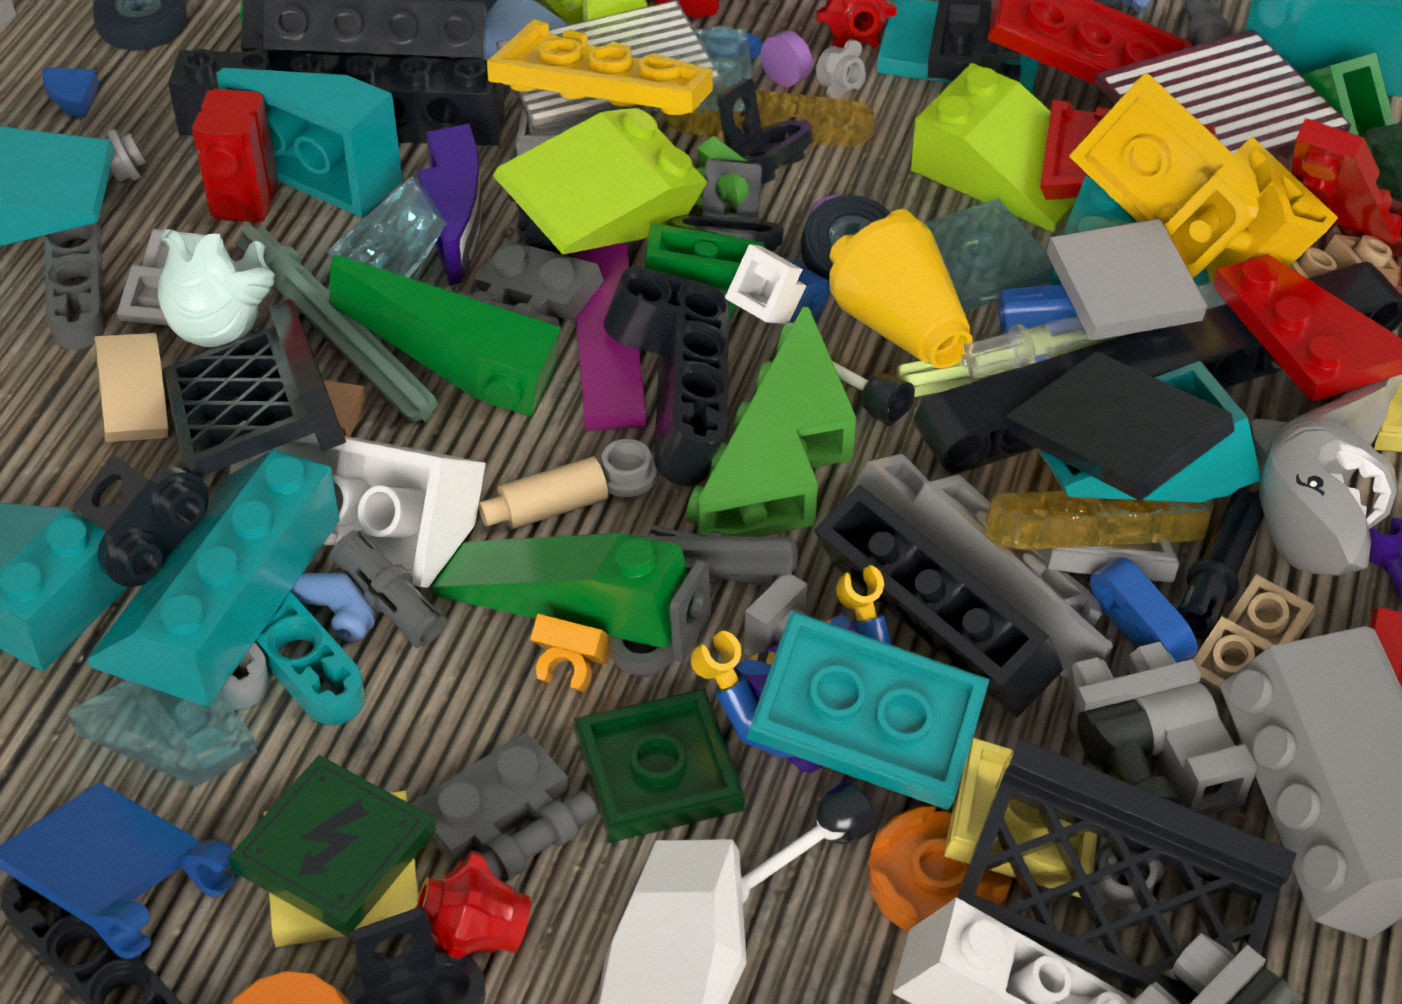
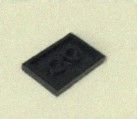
M1097 351L1005 416L1009 434L1138 501L1146 498L1235 432L1232 413Z

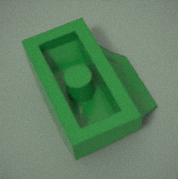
M650 223L645 268L705 283L716 288L725 297L749 244L764 247V242ZM727 300L730 319L738 305Z

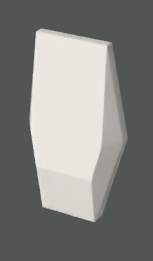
M733 839L655 841L606 952L597 1004L729 1003L747 963L740 854Z

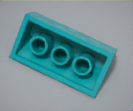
M272 449L225 477L209 498L206 514L200 523L163 560L160 571L144 583L87 658L90 668L209 707L340 521L331 466Z

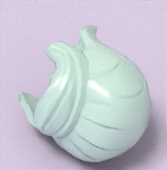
M166 229L161 234V239L169 246V251L158 282V300L163 316L170 328L183 340L204 347H220L245 337L256 323L258 304L268 295L270 287L275 282V274L266 266L263 259L264 244L258 241L250 243L243 258L239 261H233L223 245L220 234L214 233L203 236Z

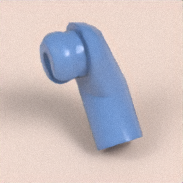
M302 573L291 589L292 594L302 605L328 606L335 614L332 618L331 626L333 629L338 630L337 637L344 641H359L364 638L367 630L374 627L375 610L371 608L369 602L364 597V593L348 575L343 573Z

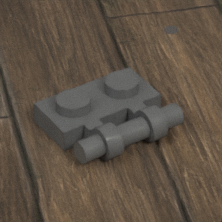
M505 240L474 278L479 291L475 294L460 291L457 294L559 327V321L554 316L573 321L603 283L604 279L598 264Z
M527 732L519 735L411 803V805L434 816L436 832L430 839L453 866L459 860L462 861L467 858L470 851H477L483 854L493 874L504 881H508L526 869L525 861L553 843L555 846L560 847L576 837L579 832L578 826L597 814L593 800L584 791H580L563 803L557 800L568 793L567 775ZM527 818L533 821L512 836L505 834V832Z

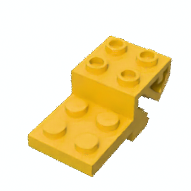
M1147 72L1133 84L1069 156L1137 222L1161 219L1192 279L1206 268L1213 293H1217L1213 288V283L1218 268L1266 254L1271 255L1289 267L1326 233L1338 219L1332 211L1255 138L1251 136L1233 154Z

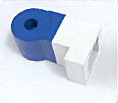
M749 244L725 298L765 322L785 324L789 321L794 323L803 307L809 306L814 319L820 314L830 293L829 281L790 258H782L762 246Z

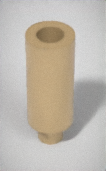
M592 456L497 486L498 497L479 502L478 507L486 527L506 521L510 529H515L607 500L608 489L602 468L598 460Z

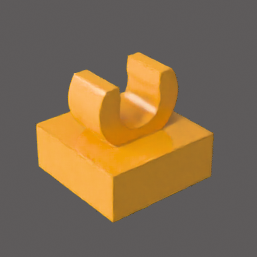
M537 614L530 640L546 650L540 656L536 665L537 679L551 684L556 666L563 661H571L574 666V674L571 678L570 687L576 691L584 692L592 678V669L588 661L608 666L611 656L610 636L600 629Z

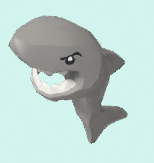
M1402 374L1341 393V397L1337 400L1303 414L1290 422L1255 419L1251 423L1254 448L1263 465L1259 488L1261 506L1272 540L1279 554L1293 567L1307 573L1343 575L1368 568L1371 546L1369 529L1390 515L1397 493L1395 470L1387 457L1377 453L1371 447V444L1387 417L1389 404L1402 383ZM1357 468H1359L1363 478L1374 477L1373 492L1380 493L1373 507L1375 511L1366 513V506L1360 502L1359 490L1346 486Z

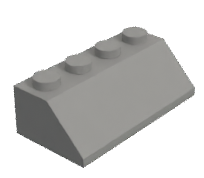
M1367 626L1270 646L1219 685L1241 741L1246 745L1258 766L1255 776L1283 846L1297 853L1293 870L1313 920L1370 940L1402 918V687L1376 631Z

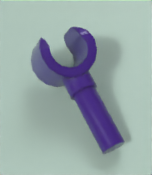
M1392 518L1388 535L1377 531L1375 525L1369 529L1371 538L1369 562L1384 566L1402 605V520Z

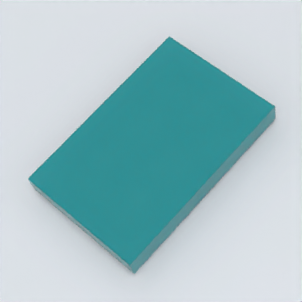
M893 0V4L897 6V16L889 17L878 55L877 73L952 83L953 81L947 79L927 78L928 57L939 2ZM1023 54L1021 55V61H1003L1010 65H1021L1019 83L1032 94L1039 61Z
M791 610L746 739L949 810L957 793L990 679Z

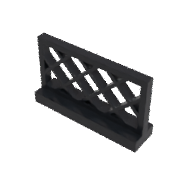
M291 298L269 306L275 326L163 368L183 465L185 469L191 471L199 478L312 433H315L322 452L346 443L314 353ZM242 421H246L242 426H238Z
M1018 739L1003 765L995 787L997 788L956 896L957 898L1044 948L1126 983L1146 990L1151 984L1157 982L1181 1004H1190L1199 994L1175 973L1174 975L1177 980L1161 974L1169 969L1173 970L1176 960L1182 954L1162 914L1193 902L1213 941L1226 948L1236 957L1237 953L1232 944L1244 939L1241 951L1248 944L1259 955L1261 954L1280 888L1289 880L1297 853L1023 739ZM1010 799L1038 809L1049 834L1017 846L1004 820ZM1059 819L1069 822L1072 825L1063 828ZM1090 831L1107 839L1118 863L1086 875L1069 839ZM997 837L1003 851L989 857ZM1055 845L1072 881L1040 893L1023 857ZM1128 847L1141 852V854L1132 857ZM1155 860H1160L1174 866L1187 892L1156 904L1138 867ZM1009 863L1026 899L1003 907L979 897L975 893L983 872ZM1124 873L1142 910L1110 923L1092 886ZM1198 877L1208 880L1210 883L1202 886ZM1226 888L1256 901L1249 925L1230 933H1226L1208 898L1209 895ZM1078 891L1096 929L1074 937L1057 930L1045 904ZM1032 910L1036 920L1026 917L1022 913ZM1148 921L1166 959L1147 967L1128 960L1115 933ZM1101 939L1106 950L1090 943Z

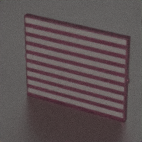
M1255 30L1101 72L1096 75L1095 83L1116 104L1133 84L1147 72L1201 124L1214 126L1218 140L1233 154L1251 136L1272 156L1292 151L1295 148L1296 137L1305 118L1349 132L1351 124Z

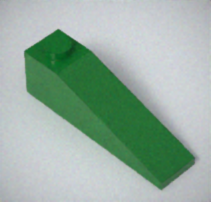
M337 254L331 260L329 303L473 398L493 404L501 409L512 410L530 417L533 416L556 368L561 327Z
M625 533L472 541L461 543L433 584L432 590L434 596L533 619H536L537 614L600 629L612 637L667 649L672 641L670 603L686 579L688 572L681 545ZM692 596V598H691V600H690V603H689V606H688V609H687V613H688L689 609H690L691 606H692L693 599H694L693 596Z

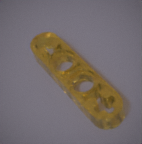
M713 85V91L693 113L683 115L666 114L667 124L677 132L724 138L717 97L729 87ZM755 90L762 129L775 123L788 121L785 119L788 117H801L806 119V122L812 126L814 140L811 144L840 147H856L865 144L871 139L873 134L874 112L869 106L861 102ZM741 98L736 101L733 112L745 111L744 102ZM734 115L736 126L742 129L745 116ZM820 119H827V122H820ZM844 122H854L855 125L844 124Z
M1064 491L1004 493L991 498L984 533L995 543L1005 547L1026 550L1160 543L1163 540H1169V542L1196 541L1206 536L1213 511V503L1211 500L1195 503L1067 497Z

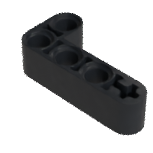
M628 268L622 273L603 321L604 329L618 343L659 354L654 444L655 467L661 476L669 482L688 487L699 485L705 480L711 468L712 459L718 453L727 431L728 301L720 291L705 283L649 268Z

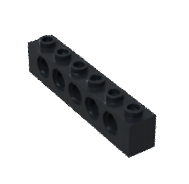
M179 50L168 82L179 135L193 136L192 127L198 112H202L201 105L207 91L219 89L216 73L222 68L348 75L392 93L398 143L428 144L426 132L470 124L476 145L499 146L505 115L503 84L488 81L487 60L478 58L438 59L423 56L376 57L368 54L354 56L319 55L312 52L284 54L264 53L262 51Z

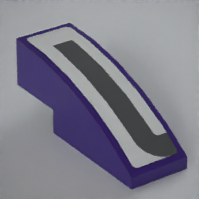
M470 124L426 132L430 168L418 170L422 213L449 285L462 282L472 262L480 236L482 218L478 153Z

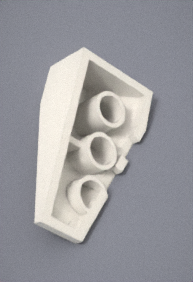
M242 421L238 426H242L246 421ZM315 433L274 448V450L331 466L340 521L323 543L324 545L335 546L349 532L362 530L367 538L393 565L404 566L412 575V584L414 586L429 587L475 526L485 462L344 436L346 443L322 452ZM269 451L231 465L229 475Z

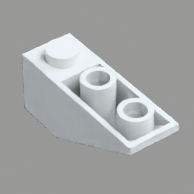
M957 897L909 929L892 990L893 994L911 1004H1132L1136 1000Z

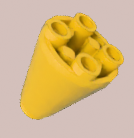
M898 209L891 212L886 218L872 222L855 235L843 236L832 246L830 259L834 264L830 271L829 290L843 311L919 360L932 364L935 368H950L966 357L973 342L972 336L969 333L970 326L939 247L926 224L916 219L910 211Z

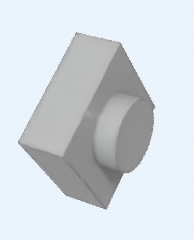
M792 574L787 576L781 575L745 611L744 653L752 657L779 644L791 610L807 615L806 582Z

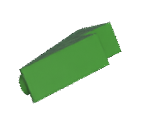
M809 306L802 308L794 323L789 321L785 323L779 337L777 355L773 362L766 360L763 363L756 382V394L752 401L744 400L741 403L734 421L733 436L729 443L722 442L718 453L712 459L710 478L705 486L697 485L691 494L687 506L686 519L688 522L697 524V534L708 535L712 530L723 532L725 537H761L815 526L818 482L812 468L853 460L856 416Z

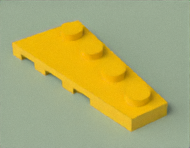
M536 19L527 24L487 60L488 81L508 84L510 88L516 91L540 89L559 92L560 96L567 99H581L585 97L605 99L618 107L644 105L660 108L662 112L670 115L693 113L713 91L712 69L656 53L646 55L641 59L634 58L628 45L611 42L601 47L588 44L587 34L568 29L563 32V37L549 33L548 23Z

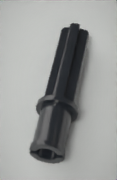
M1242 487L1231 495L1202 559L1195 562L1189 568L1186 578L1188 588L1176 610L1184 620H1186L1188 613H1191L1187 624L1190 626L1195 638L1202 639L1209 636L1217 624L1225 602L1233 599L1238 592L1240 585L1237 577L1238 572L1264 517L1259 499V490L1250 492Z

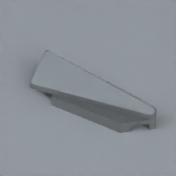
M903 454L868 461L847 496L859 484L1049 635L1064 669L1059 675L1069 681L1071 668L1076 662L1095 657L1104 660L1113 648L1110 640H1107L1094 628L1102 614L1098 599L1068 572L1047 570L1043 549L958 474L929 482Z

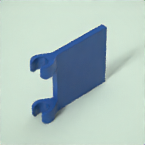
M101 782L0 845L1 870L92 926L117 955L126 960L134 958L151 945L149 936L139 931L150 921V914L146 907L133 900L176 870L182 868L195 885L210 897H218L236 884L234 875L224 871V869L230 866L228 856L234 851L232 847L221 841L201 842Z

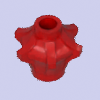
M826 0V5L816 10V20L818 22H826L834 35L832 46L844 48L848 40L868 43L871 48L880 45L877 36L887 18L897 16V6L886 3L885 0Z
M470 851L466 860H459L452 872L444 874L439 880L430 877L424 880L419 892L416 908L424 907L426 910L431 934L436 944V954L448 952V956L462 958L465 955L469 956L476 953H494L496 950L515 953L519 949L527 929L531 899L529 895L515 892L512 886L499 880L490 870L482 853Z

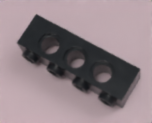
M264 0L263 49L269 53L284 54L312 52L319 55L354 56L368 54L376 57L423 56L438 59L478 58L485 60L487 9L483 2L435 0Z
M860 484L814 529L832 563L844 574L848 572L850 578L867 593L868 588L864 581L863 570L869 565L876 567L884 580L883 592L876 600L958 669L990 679L986 692L1015 717L1018 718L1064 670L1049 635Z

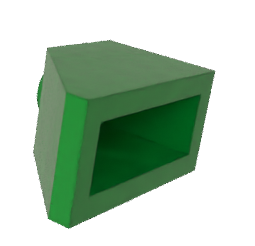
M1376 52L1299 75L1304 81L1297 83L1298 89L1310 86L1315 91L1301 95V102L1319 96L1326 101L1304 108L1305 114L1332 107L1337 113L1314 119V121L1325 123L1343 118L1347 124L1334 128L1363 137L1377 166L1402 159V149Z

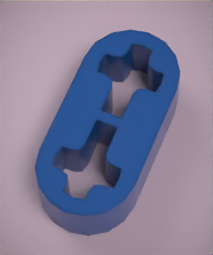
M1118 557L1091 575L1090 586L1093 595L1099 601L1100 607L1136 649L1140 646L1161 642L1176 663L1190 660L1197 654L1198 645L1190 626L1131 560L1125 557Z

